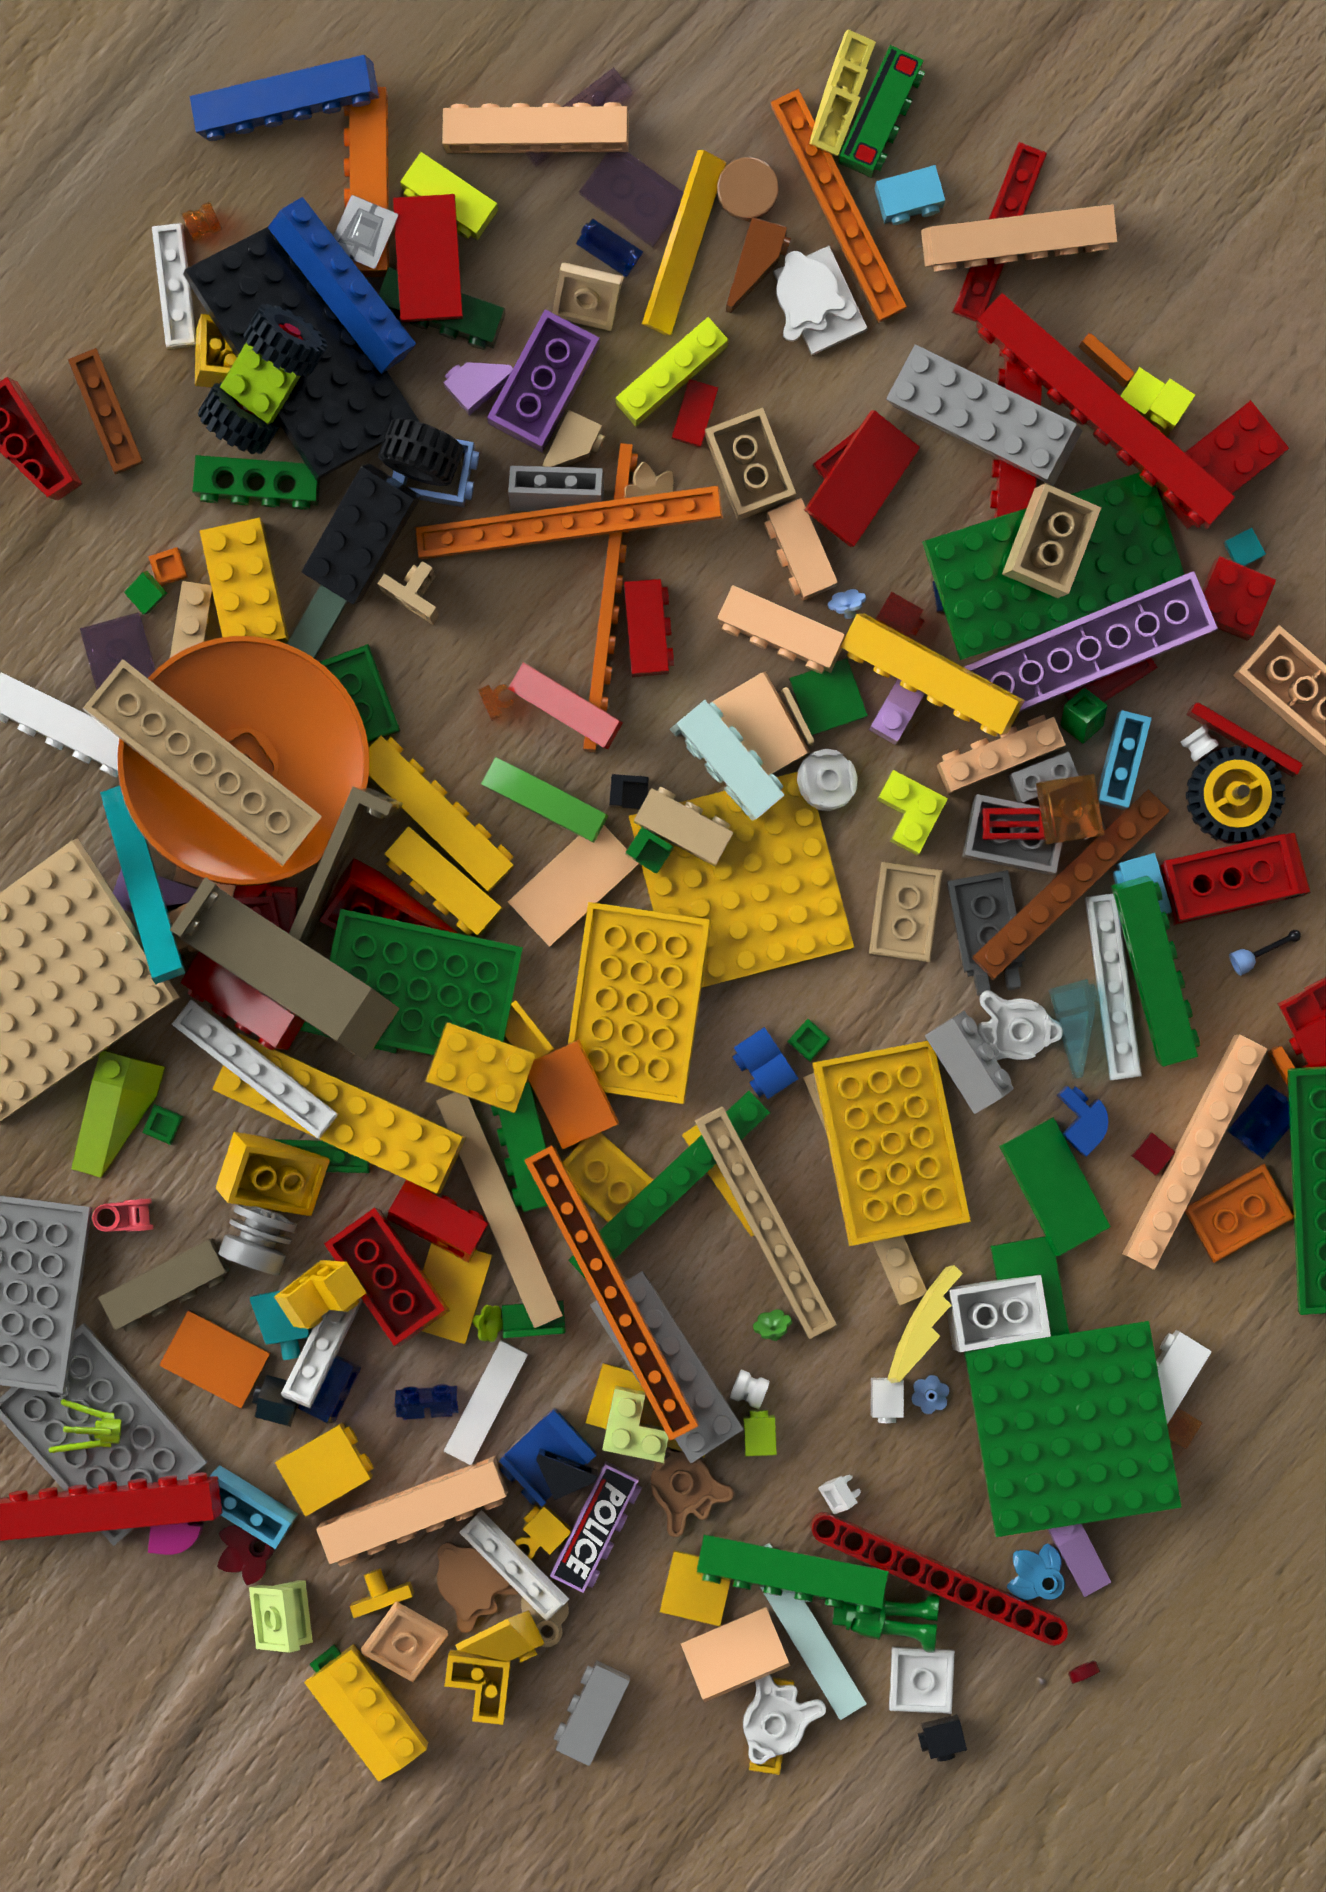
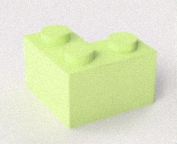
M615 1386L602 1450L664 1463L668 1436L664 1428L640 1423L645 1392Z

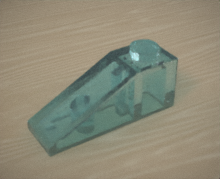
M1088 979L1048 989L1056 1019L1062 1027V1041L1073 1078L1083 1077L1096 1010L1094 1002H1098L1096 988L1094 984L1089 985Z

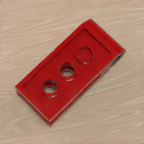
M1284 833L1169 859L1159 866L1172 909L1171 917L1174 926L1268 905L1280 900L1294 899L1311 893L1295 833ZM1224 874H1229L1234 878V886L1225 883L1223 879ZM1194 880L1204 884L1205 893H1200L1194 888Z

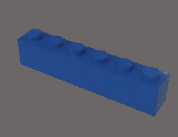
M360 55L190 96L196 133L208 141H217L224 139L225 134L228 133L247 134L253 132L254 127L265 125V127H277L283 124V120L292 118L298 121L307 120L312 117L313 113L322 111L326 114L341 111V107L351 104L354 107L366 106L371 103L370 100L379 98L373 61L366 55Z
M301 197L282 208L268 226L271 233L381 374L401 362L414 348L416 342L306 200Z

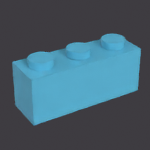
M1124 710L1117 713L1094 803L1120 810L1129 808L1151 717Z
M219 1465L210 1477L218 1476L223 1512L221 1516L276 1549L286 1536L298 1513Z

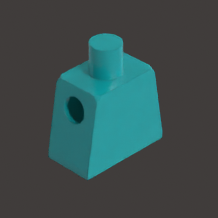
M280 1291L251 1296L250 1302L265 1344L280 1342L283 1360L299 1358L301 1353L298 1339L309 1337L312 1328L293 1327L274 1298Z

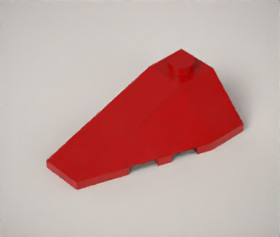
M355 858L352 859L339 878L319 919L320 922L336 930L340 909L457 933L381 872Z

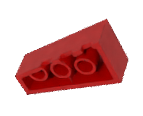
M9 377L1 380L0 453L6 459H9L48 498L58 501L83 483L18 381Z

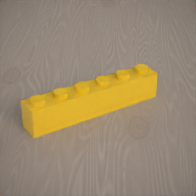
M865 613L856 614L840 646L848 651L846 656L862 664L864 660L874 665L873 671L886 678L892 675L900 679V685L903 688L915 693L917 689L928 695L926 699L939 707H943L946 704L955 709L953 712L955 716L967 722H970L971 719L982 724L981 730L995 737L998 733L1003 735L1009 732L1025 701Z
M380 736L369 747V776L391 798L402 802L401 808L489 893L515 867L510 862L514 856L501 844L496 848L488 840L492 835L480 823L474 827L466 819L470 813L457 801L452 805L444 797L448 792L436 780L430 784L422 776L426 772L425 769L413 758L408 762L400 754L404 749L392 737L386 741Z

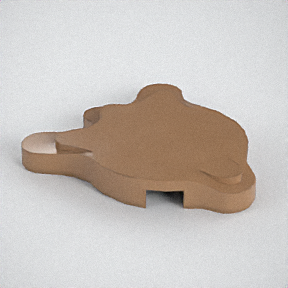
M667 1447L664 1463L654 1461V1468L651 1474V1490L657 1503L667 1514V1532L672 1537H680L684 1533L689 1514H695L698 1519L705 1520L708 1518L714 1504L727 1503L734 1497L733 1488L717 1481L701 1458L690 1463L683 1451Z
M446 1542L439 1547L437 1552L439 1559L437 1585L445 1601L454 1608L457 1615V1627L461 1632H470L474 1628L478 1616L494 1614L497 1611L498 1605L494 1600L496 1594H518L475 1548L461 1547L451 1542Z

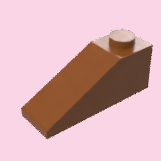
M751 218L726 304V312L732 313L778 264L780 255L786 256L791 238L786 237L787 227Z

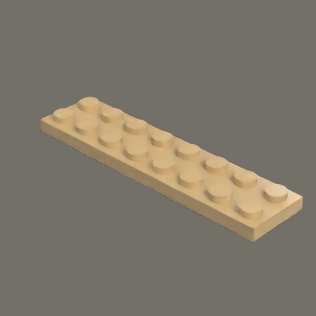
M123 659L83 707L85 712L281 866L286 863L322 817Z

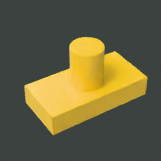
M381 1568L370 1571L363 1576L371 1596L352 1602L350 1609L353 1618L392 1605L396 1601L400 1602L411 1598L414 1595L412 1584L409 1581L388 1589Z

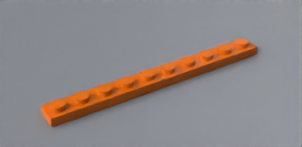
M620 443L614 500L624 499V488L628 485H634L629 484L630 472H635L637 468L638 454L633 453L632 444ZM623 532L609 534L589 702L607 712L609 697L603 696L604 684L610 685L612 667L607 666L608 654L614 655L616 636H610L612 624H618L620 606L614 605L615 593L621 594L623 575H618L619 563H625L627 545L621 544ZM585 737L583 749L586 752L596 753L598 744Z
M710 486L415 527L418 558L422 560L721 519L723 514L719 486Z

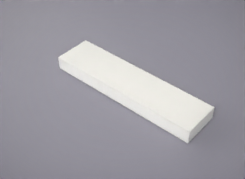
M182 223L153 226L152 233L166 348L175 349L196 346V326L191 286L183 275L184 270L188 268L184 226Z
M361 1297L358 1299L359 1304L350 1311L329 1310L322 1316L323 1320L313 1327L281 1392L282 1397L311 1408L363 1301Z
M500 1340L444 1452L472 1465L528 1356L526 1352Z
M482 1510L459 1532L546 1621L569 1600Z

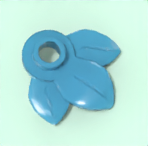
M1048 1543L1042 1547L1039 1555L1028 1550L1015 1551L1013 1553V1565L1019 1576L1008 1583L1007 1588L1009 1591L1024 1600H1032L1039 1596L1047 1600L1058 1598L1065 1589V1580L1060 1573L1062 1559L1059 1552ZM1047 1578L1054 1580L1055 1585L1051 1590H1047L1044 1587V1581Z

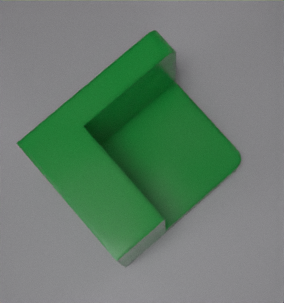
M1084 687L1064 705L1061 727L1084 744L1104 726L1108 705Z
M641 827L625 855L653 873H658L672 852L673 846Z

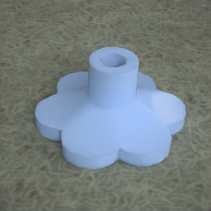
M856 589L838 592L828 602V608L836 610L838 614H844L846 619H852L856 616L855 610L860 609L862 603L866 601V595L858 593Z
M929 1375L925 1380L918 1379L913 1385L915 1392L912 1394L911 1400L915 1406L921 1407L923 1413L932 1414L935 1410L946 1408V1397L949 1394V1387L945 1383H940L937 1376ZM930 1393L934 1394L932 1398H929Z

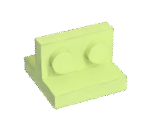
M297 1580L275 1586L257 1585L249 1587L256 1649L290 1653L300 1650V1645L313 1643L306 1581Z

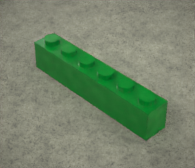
M1147 875L1111 885L1156 1061L1162 1067L1196 1058L1198 1057L1196 1047L1200 1046V1040L1196 1029H1191L1188 1019L1193 1017L1192 1009L1188 999H1183L1181 989L1185 988V982L1181 971H1176L1174 959H1178L1174 942L1168 941L1166 930L1170 929V924L1166 912H1161L1158 901L1163 899L1158 882L1153 883V880Z
M709 1535L703 1536L697 1566V1574L703 1575L702 1581L720 1584L721 1579L733 1581L732 1587L751 1590V1586L755 1585L764 1587L763 1593L782 1596V1591L795 1593L794 1599L812 1602L813 1597L825 1599L826 1606L843 1609L844 1603L855 1605L856 1612L874 1615L875 1610L881 1611L888 1577V1571Z

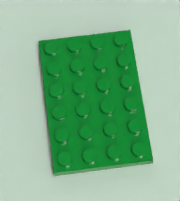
M340 909L330 961L400 1008L376 1044L434 1056L447 1022L501 1042L504 1041L523 947Z

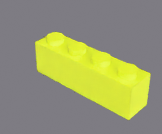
M707 317L616 396V405L637 427L684 386L689 379H692L728 347V338Z

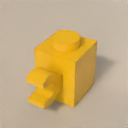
M544 1504L541 1508L535 1505L523 1518L527 1522L523 1530L530 1537H520L514 1543L517 1547L521 1544L528 1545L530 1552L526 1556L531 1560L540 1546L550 1555L572 1532V1528L547 1504Z

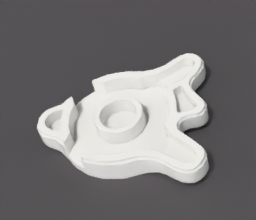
M792 251L786 255L785 267L778 279L776 295L786 317L783 337L787 341L794 342L798 340L805 330L824 331L827 326L825 317L829 314L844 320H850L855 316L856 306L840 294L837 281L832 271L825 264L807 258L799 251Z
M989 990L984 991L980 995V1004L991 1016L990 1021L979 1023L977 1028L984 1042L993 1049L996 1061L1003 1058L1014 1060L1031 1059L1036 1057L1035 1054L1040 1052L1045 1046L1047 1047L1062 1038V1025L1052 1019L1038 1003L1020 998L1013 1000L1002 999Z
M771 1675L755 1681L756 1694L753 1701L747 1707L743 1718L744 1734L749 1745L748 1755L755 1764H763L768 1759L776 1757V1755L790 1753L802 1740L809 1723L826 1713V1706L823 1701L815 1699L798 1703L796 1701L798 1694L796 1686L791 1684L777 1685Z

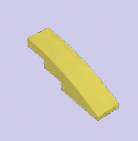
M851 30L845 31L820 103L810 145L835 156L839 155L860 101L858 95L868 72L866 67L874 49L875 41Z
M955 1265L945 1267L927 1290L911 1316L897 1346L887 1378L891 1383L900 1382L939 1339L940 1335L932 1327L951 1306L943 1296L963 1274Z

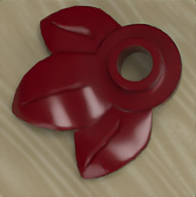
M231 1525L222 1529L219 1532V1536L228 1547L224 1550L218 1561V1569L226 1572L242 1571V1577L246 1585L260 1580L266 1572V1561L271 1558L275 1549L265 1543V1550L262 1552L257 1551L254 1544L256 1541L261 1540L237 1525Z

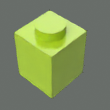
M751 1410L750 1416H743L745 1456L777 1455L775 1416L768 1415V1410Z

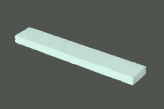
M768 1543V1544H766V1545L764 1546V1547L773 1548L770 1543ZM782 1591V1596L764 1593L838 1718L842 1720L867 1704L806 1602L794 1599L795 1593Z

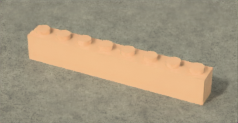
M1240 1034L1233 1036L1175 1149V1154L1171 1157L1122 1253L1123 1255L1155 1270L1267 1048Z

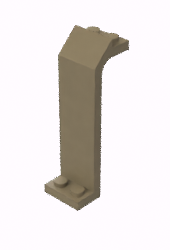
M352 787L289 932L291 936L308 946L365 812L381 819L383 817L388 818L390 815H398L403 804L402 802L368 787L366 789Z
M206 877L170 929L176 937L341 1044L345 1050L364 1061L400 1009L353 975L221 890Z

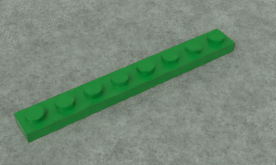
M748 1090L726 1111V1114L738 1137L742 1140L770 1112ZM702 1135L599 1230L613 1260L716 1164ZM573 1255L568 1261L585 1278Z

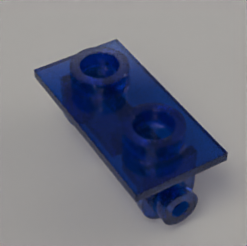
M593 218L589 224L586 223L581 230L582 235L576 242V245L626 278L643 254L642 250Z
M440 1384L433 1388L411 1386L405 1387L402 1390H396L394 1404L396 1417H402L403 1420L425 1418L424 1408H430L431 1418L453 1417V1413H459L457 1386Z

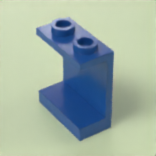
M555 1407L499 1460L503 1465L500 1468L501 1472L511 1482L516 1479L524 1487L521 1491L524 1497L532 1505L538 1502L541 1507L546 1504L547 1499L552 1494L536 1460L540 1448L584 1465L588 1464L597 1455V1452Z

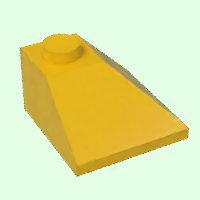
M528 1610L510 1617L455 1646L461 1652L507 1662L519 1658L522 1663L538 1655L535 1649L545 1643Z

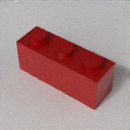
M661 579L624 582L632 677L669 674L668 666H674L673 648H667L666 636L672 635L670 617H664L663 605H669L668 586L662 587Z
M408 1180L404 1182L389 1208L387 1216L389 1221L468 1263L484 1237L488 1223L484 1221L485 1218L481 1214L473 1210H468L467 1212L457 1207L458 1204L453 1199L444 1195L439 1197L431 1193L430 1190Z

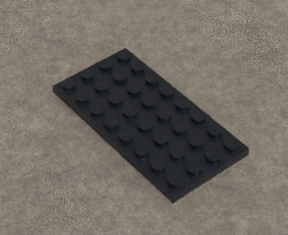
M268 227L184 270V277L236 357H238L247 341L244 338V332L260 305L271 304L273 307L275 305L280 306L282 310L286 311L287 309L296 317L299 315L304 319L305 323L312 324L314 330L319 331L322 334V338L326 339L327 349L314 371L309 376L305 377L303 374L300 376L276 417L315 480L324 477L382 445L391 420L410 419L419 422L389 373L385 371L381 374Z

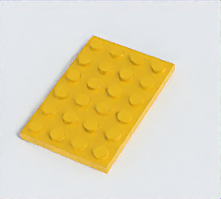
M588 902L568 1044L578 1039L580 1040L604 1092L685 1104L711 926L710 919Z
M922 1041L812 1063L849 1246L971 1222L937 1055L930 1043Z

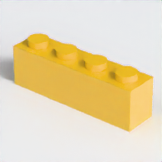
M409 826L384 854L389 858L386 865L399 876L403 872L410 876L413 880L409 885L422 896L426 892L433 896L436 900L432 905L445 916L451 912L457 917L459 921L455 925L468 936L474 932L479 937L503 910L500 905Z

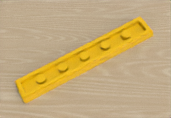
M697 150L642 321L643 325L663 335H671L714 203L718 180L726 165V161L705 150Z

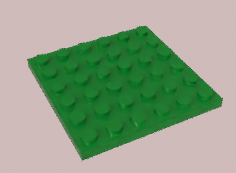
M1149 1321L964 1351L995 1537L1182 1508Z

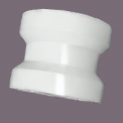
M1206 724L1180 742L1183 747L1190 750L1191 759L1194 762L1219 745L1218 741L1212 739L1208 734L1209 729Z

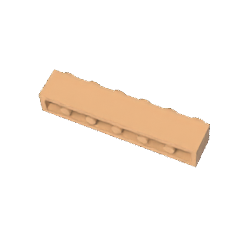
M616 102L605 103L604 106L575 103L573 107H561L557 103H545L542 107H530V105L525 103H516L512 107H500L497 104L488 103L483 104L481 108H469L466 104H453L451 108H443L442 144L446 153L629 152V114L627 106H622Z

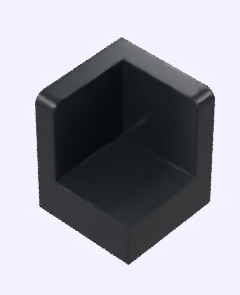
M612 774L609 806L640 809L648 795L649 777Z

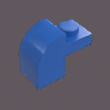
M1065 1086L1057 1096L1078 1117L1062 1134L1082 1156L1087 1157L1106 1135L1108 1114L1105 1106L1099 1099H1095L1088 1106L1086 1102L1089 1099L1076 1086L1073 1089Z

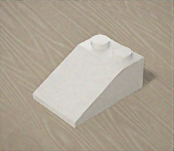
M1041 1275L951 1287L944 1294L945 1299L951 1304L947 1310L952 1347L955 1351L964 1352L1051 1336Z

